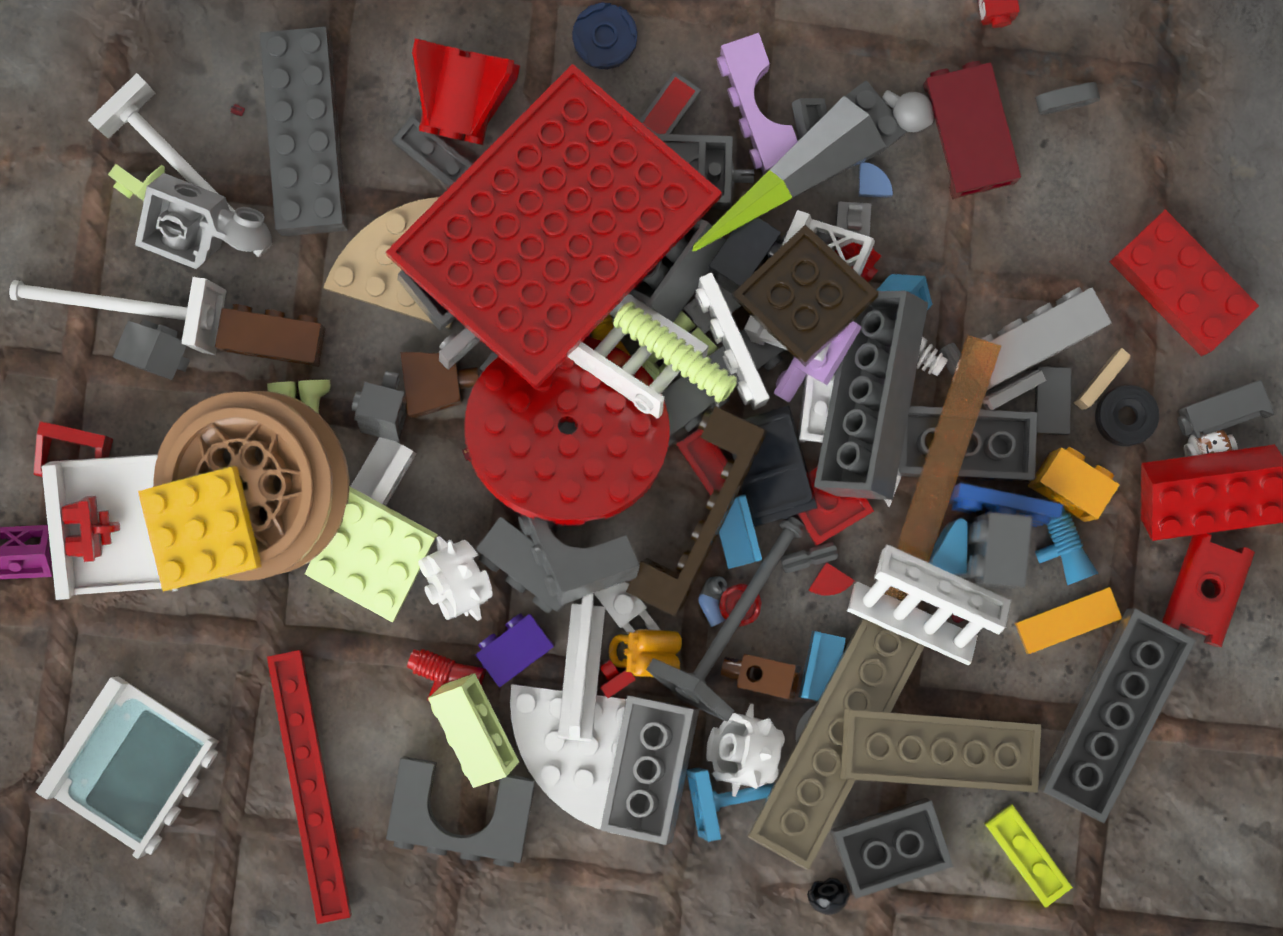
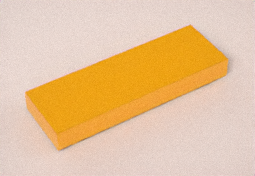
M1107 587L1018 621L1015 625L1026 654H1031L1123 618L1111 588Z

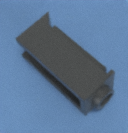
M1262 380L1178 410L1180 417L1177 418V422L1184 436L1187 435L1189 438L1191 435H1194L1198 439L1201 438L1200 432L1206 435L1258 416L1268 418L1275 414Z

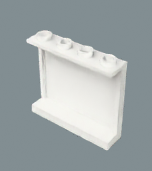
M158 454L50 461L42 465L56 600L70 599L77 594L162 589L138 494L140 490L153 487L154 468ZM86 496H96L98 512L108 510L110 522H119L120 530L111 532L112 544L101 545L102 555L100 557H96L95 561L84 562L83 557L66 555L65 538L72 535H81L80 523L64 524L62 507L78 502ZM181 587L172 589V591H178Z

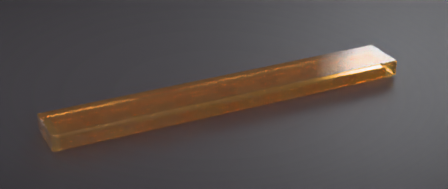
M970 335L966 337L896 549L929 563L1001 349L999 344ZM890 586L884 593L901 600L908 595V593L893 586Z

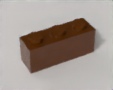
M232 304V309H221L215 348L223 352L319 367L326 328L322 324L317 323L318 318L298 315L297 320L284 318L285 313L281 311L265 309V314L252 313V307Z

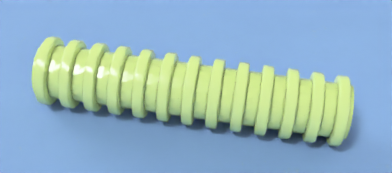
M628 302L624 304L616 314L613 324L615 328H622V333L625 335L631 334L630 338L633 341L639 340V345L641 347L647 346V351L650 353L655 352L656 358H664L666 365L672 364V369L674 371L680 370L682 377H690L689 382L692 384L698 383V388L700 390L706 389V394L708 396L714 395L715 401L718 403L724 401L735 388L737 378L734 375L729 377L726 369L720 370L719 364H711L709 357L703 358V353L701 351L695 352L693 345H685L686 341L683 338L678 340L675 332L669 333V328L666 326L661 327L660 321H652V316L650 314L644 315L642 308L636 309L635 303Z

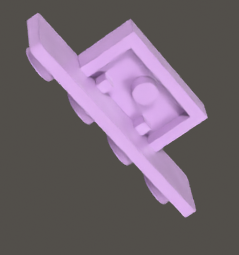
M854 321L848 325L831 342L823 362L813 359L805 367L793 356L794 359L788 369L783 371L778 377L774 394L790 402L807 374L828 385L862 327Z

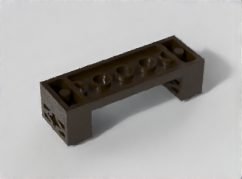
M716 406L713 412L708 410L705 412L698 429L703 430L700 438L736 454L737 457L736 460H728L720 476L725 479L721 491L718 489L714 490L708 500L706 508L711 511L707 520H699L694 529L691 539L696 542L692 551H684L679 560L676 570L681 573L674 572L647 558L640 561L637 578L625 582L629 584L626 593L673 616L681 612L768 433L767 430Z

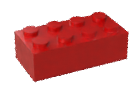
M1166 209L1156 216L1109 261L1201 357L1212 352L1259 307L1246 291Z
M1276 445L1141 463V520L1151 540L1155 541L1283 523V456Z

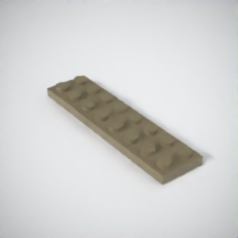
M861 618L747 835L748 838L805 870L810 869L855 782L853 779H841L845 710L891 713L925 647L924 645Z

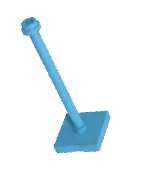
M699 767L688 769L686 774L698 837L704 838L706 841L721 839L716 812L720 811V807L765 799L775 783L765 784L757 789L753 787L740 789L736 797H733L732 791L720 794L712 791L708 770Z

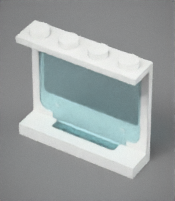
M110 677L36 793L46 800L55 798L134 849L135 851L132 856L139 859L147 853L152 855L163 839L159 836L165 824L171 826L181 811L177 807L184 795L190 797L198 786L200 780L196 777L202 767L207 769L216 758L218 751L215 750V747L219 741L121 677Z

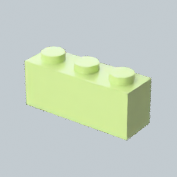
M475 673L442 685L428 698L432 712L439 719L446 733L447 741L453 747L461 763L462 771L468 777L473 788L506 777L519 763Z

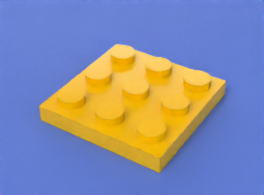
M237 466L138 491L162 591L262 567Z

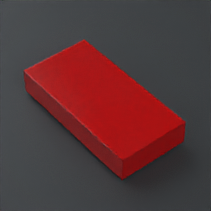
M698 429L678 442L676 446L711 496L714 490L718 489L721 491L725 479L720 476L728 461L717 445L700 438L703 430Z

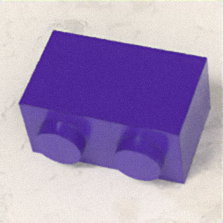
M522 613L518 614L505 624L508 628L505 633L499 637L493 633L478 644L481 651L475 655L499 687L503 686L555 647L532 614L526 617Z

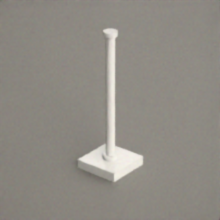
M137 73L88 119L108 139L124 123L129 122L189 183L217 193L138 113L139 109L156 93ZM228 204L229 210L235 212V210ZM268 247V248H266V249H264V250L254 251L253 253H254L257 257H260V256H261L263 253H265L270 247Z
M193 277L188 307L24 285L22 281L18 280L12 281L9 295L12 300L17 301L27 298L185 320L181 344L201 353L216 355V337L221 309L224 308L227 290L205 278Z

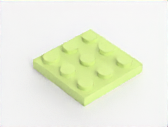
M349 486L348 504L345 507L341 526L329 545L310 562L305 575L393 622L421 570L418 561L428 556L438 534Z

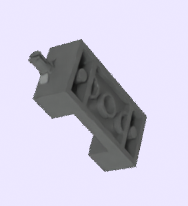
M655 134L722 192V197L710 210L730 209L731 190L734 183L754 184V169H734L732 162L733 136Z

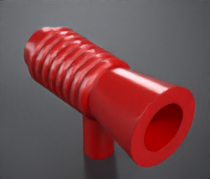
M414 649L407 664V668L412 669L413 674L422 675V677L434 681L428 698L442 685L474 673L482 686L486 673L485 668L459 664L455 660L447 659L445 656L443 657L437 653L434 654V652L426 651L425 649L420 651Z

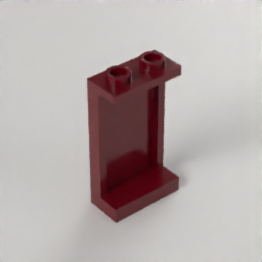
M973 61L961 66L962 70L949 72V69H940L930 73V77L926 79L923 85L924 91L928 92L933 106L934 117L951 179L949 190L952 199L1013 185L1021 178L992 63L981 64V61Z

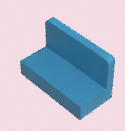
M745 494L735 499L719 532L728 569L762 560Z
M812 631L799 697L819 700L843 655L846 638Z

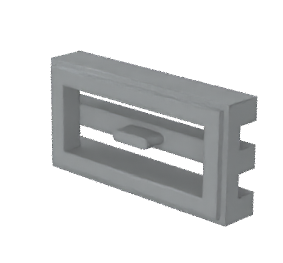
M1042 370L1025 371L979 395L972 402L976 409L993 410L1045 382L1046 379Z

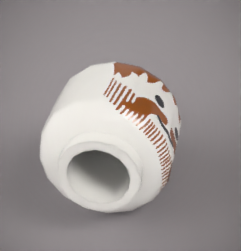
M1224 430L1206 435L1200 432L1201 438L1198 439L1191 435L1188 443L1184 445L1185 457L1238 449L1234 436L1232 434L1227 435Z

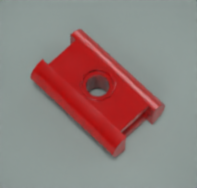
M1208 533L1193 535L1162 623L1176 630H1179V627H1183L1206 636L1204 643L1222 648L1255 552L1246 547L1238 548L1234 551L1210 542L1212 535ZM1205 580L1210 581L1214 585L1215 591L1211 598L1205 597L1201 591V585Z

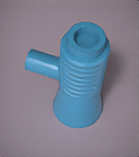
M1063 507L1061 518L1051 520L1050 524H1046L1054 544L1035 551L1039 563L1061 556L1066 583L1070 585L1096 575L1098 571L1082 548L1083 543L1079 539L1080 536L1076 526H1074L1075 523L1072 521V517H1070L1071 514L1066 513Z

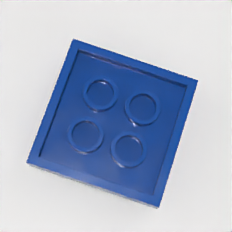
M962 483L947 489L944 503L952 504L951 510L971 514V512L981 510L985 511V514L992 512L1032 517L1031 527L1050 524L1051 520L1061 518L1063 504Z

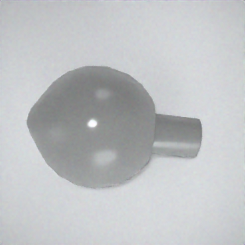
M889 90L884 93L882 100L888 106L894 108V119L903 130L918 132L932 125L934 121L933 106L927 96L919 92L905 93L901 97Z

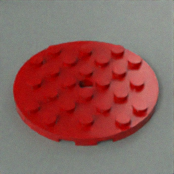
M586 337L582 343L594 350L601 343V340ZM614 347L606 356V359L620 368L631 358L630 355L617 347ZM498 356L485 368L471 391L465 412L464 433L465 443L467 444L471 464L486 488L502 503L532 519L538 517L556 521L555 524L580 525L584 524L585 521L602 517L605 519L626 510L642 498L653 485L663 467L670 438V424L665 401L663 412L659 419L650 413H643L631 400L578 366L569 357L535 389ZM642 366L633 375V377L648 387L654 381ZM563 422H574L577 430L572 434H564L558 429V425Z

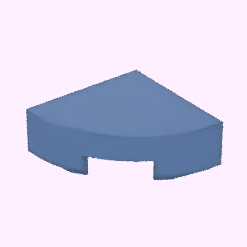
M860 163L859 196L892 197V186L887 175L871 163Z

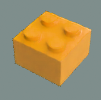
M1067 447L1066 450L1059 448L1050 452L1037 471L1035 480L1031 481L1028 487L1054 503L1063 504L1066 511L1083 522L1098 519L1120 485L1112 480L1114 475L1099 465L1093 468L1085 463V456L1071 447Z

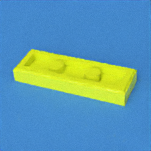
M1013 804L1008 805L984 823L1044 907L1049 906L1073 888Z

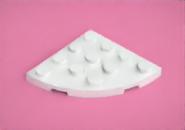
M511 684L510 708L514 736L529 772L541 789L559 807L576 819L600 829L627 699L596 696L592 742L558 739L563 691Z

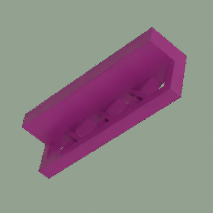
M48 525L0 527V539L8 540V542L0 546V579L52 577L53 568L49 553ZM31 537H41L39 545H25L24 542Z

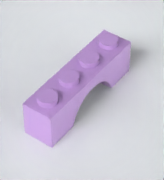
M759 33L721 45V57L717 58V63L722 77L728 75L732 86L727 89L732 106H739L743 118L738 119L744 138L750 137L754 149L749 150L753 165L755 169L761 168L764 176L798 141L792 125H781L770 121L760 112L754 98L755 86L768 72L770 65Z

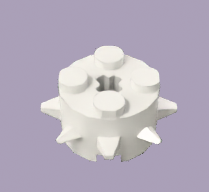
M440 536L436 537L438 551L418 561L419 567L429 585L425 586V592L429 601L433 605L439 603L441 611L447 620L463 613L465 616H468L470 613L477 621L481 620L480 605L485 604L492 597V588L486 570L480 572L473 560L474 557L478 556L477 552L465 540L453 544L452 540H449L447 543Z
M750 704L746 715L733 713L728 722L723 721L719 728L713 727L707 742L706 758L707 761L713 763L715 772L712 775L716 781L732 783L733 797H736L740 785L757 789L765 783L772 784L778 776L777 766L785 737L781 730L775 728L771 719L762 720L754 718V706Z

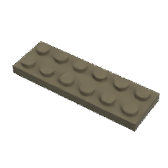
M845 710L841 779L1038 793L1041 725Z

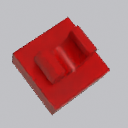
M611 659L599 666L608 680L600 686L607 698H610L636 680L631 672H626V669L619 672Z

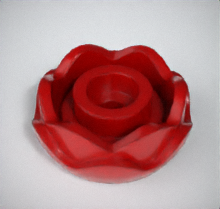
M737 584L723 592L719 608L724 619L727 620L748 585ZM759 594L739 626L753 623L759 617L762 604Z

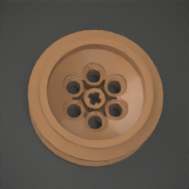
M230 392L212 396L199 402L174 423L163 440L157 455L153 487L233 466L238 468L241 484L243 482L248 483V489H243L262 567L221 578L250 581L290 572L312 561L335 537L343 521L345 507L348 504V466L345 454L335 433L328 423L311 407L300 400L277 392ZM258 447L263 451L264 455L261 464L255 458V451ZM226 449L231 454L229 465L223 459V453ZM275 476H278L282 482L280 492H277L273 486ZM261 507L267 510L268 519L266 522H263L259 516Z

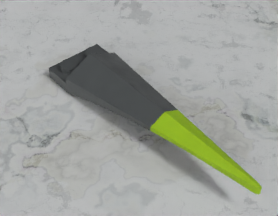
M867 80L846 96H843L694 244L692 251L705 247L788 200L881 154L902 138L907 131L897 124L892 110Z

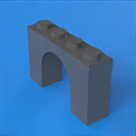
M525 515L519 516L520 526L524 535L530 534L534 546L531 549L538 566H544L547 576L544 577L547 590L551 596L556 595L560 605L637 578L640 565L627 535L591 548H573L556 539L549 529L547 520L538 517L532 519Z
M405 756L400 758L386 840L394 841V847L412 850L414 845L426 846L428 853L436 855H447V850L460 852V858L471 861H480L481 856L494 858L493 864L505 867H513L514 862H521L534 794L535 779L509 774L501 778L495 811L490 823L479 832L459 835L444 829L432 813L431 793L437 762Z

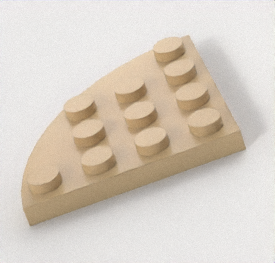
M439 197L404 204L383 214L363 228L338 256L323 288L327 291L433 324L397 280L398 273L402 269L387 257L386 251ZM453 321L445 328L451 329Z

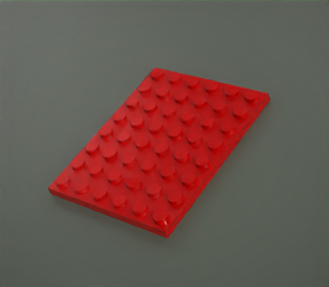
M572 64L386 251V255L533 388L537 389L722 197V192Z

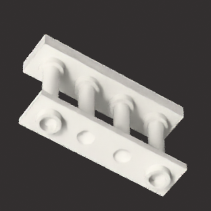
M630 294L609 313L615 317L624 304L633 302L636 309L642 308L644 310V315L650 314L652 321H660L661 327H668L669 333L675 332L678 340L683 338L686 341L685 345H693L695 352L701 351L703 353L702 357H707L709 347L707 344ZM614 327L594 350L581 342L568 356L578 366L631 400L640 411L647 414L650 413L658 419L662 415L665 398L660 394L680 372V370L674 371L672 364L667 365L648 387L633 377L652 354L647 351V346H640L622 368L606 359V356L625 336L622 333V328L617 329Z
M886 545L881 552L875 579L877 581L872 587L857 581L854 584L847 609L850 613L966 665H970L978 637L976 634L983 627L1000 634L1006 626L1011 600L892 546ZM890 586H893L908 593L903 601H900L884 593ZM921 600H924L939 608L931 615L916 608V605ZM953 613L970 622L962 629L946 620Z

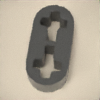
M1089 82L1049 91L1038 95L1035 99L1039 115H1046L1090 105L1099 101L1100 95L1097 83Z

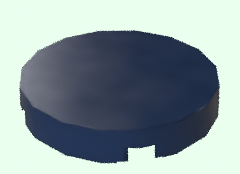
M601 2L590 5L577 17L573 27L572 40L576 53L586 64L594 68L606 70L619 67L630 59L636 49L638 32L635 21L624 8L611 5V3Z

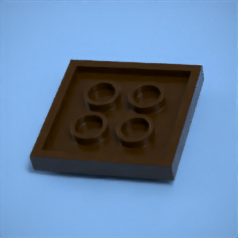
M804 225L735 290L732 296L739 305L806 367L878 298L879 292L808 226Z

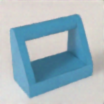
M957 519L947 523L924 561L953 575L967 574L968 524L966 520Z

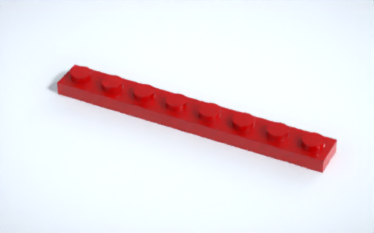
M302 650L268 656L267 662L316 922L321 924L350 918L352 916Z

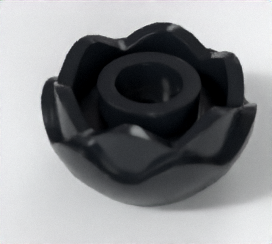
M829 878L826 881H815L811 889L808 890L807 897L810 905L821 914L832 915L842 911L847 905L850 893L845 883H841L836 878Z

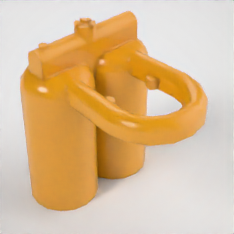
M638 629L634 633L629 632L628 635H616L609 644V658L615 667L626 668V672H631L635 676L654 677L646 670L653 658L680 670V661L676 654L681 649L682 639L677 631ZM624 641V644H628V648L624 650V655H627V659L620 661L616 650L618 644Z

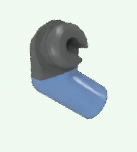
M720 576L710 577L704 583L698 598V602L711 627L726 620L723 618L718 604L723 592L727 589V582Z

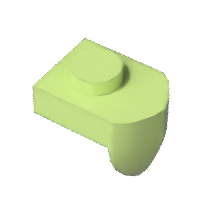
M115 164L108 175L116 181L113 187L130 199L134 194L144 201L147 186L164 173L165 167L163 165L159 166L143 183L117 164Z

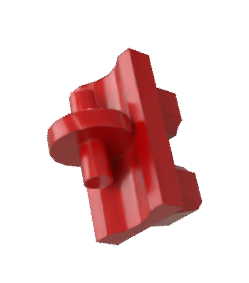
M86 496L78 502L62 507L64 524L80 523L81 535H72L65 538L66 555L83 557L84 562L95 561L96 557L102 555L101 545L112 544L111 532L119 531L120 523L110 522L108 510L98 512L96 496Z

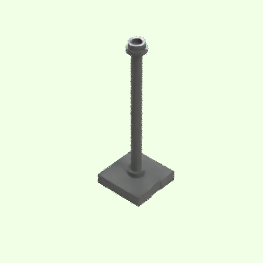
M794 517L782 520L779 524L783 529L695 671L693 673H685L654 658L646 669L681 701L728 722L734 710L706 685L707 683L704 680L793 538H801L803 535L802 530L805 526Z

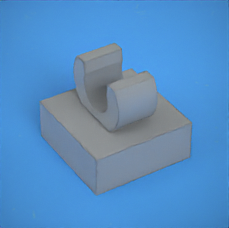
M838 201L836 227L869 237L871 204Z

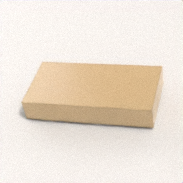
M1123 348L1115 351L1073 403L1081 410L1090 408L1129 361L1131 355Z

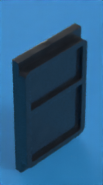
M790 406L772 409L769 412L744 419L768 431L741 486L743 495H746L753 526L758 527L817 509L818 505ZM732 453L733 459L736 460L737 455Z

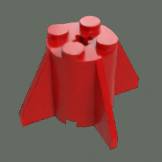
M415 38L412 54L422 105V116L418 131L438 135L439 131V136L462 141L464 134H466L464 141L484 145L488 123L518 79L520 65L513 64L514 60L464 51Z

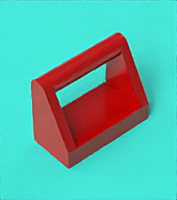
M40 421L36 437L34 475L43 477L42 465L47 462L52 439L95 448V458H106L110 455L113 438Z

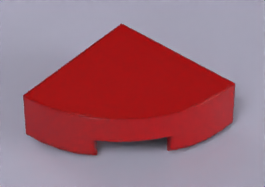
M826 562L808 591L823 596L835 595L845 591L855 580Z

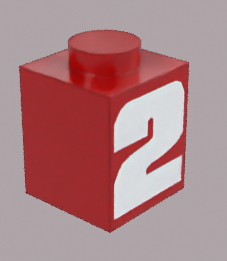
M978 0L982 26L992 24V28L1008 26L1012 24V21L1015 20L1020 12L1018 0Z

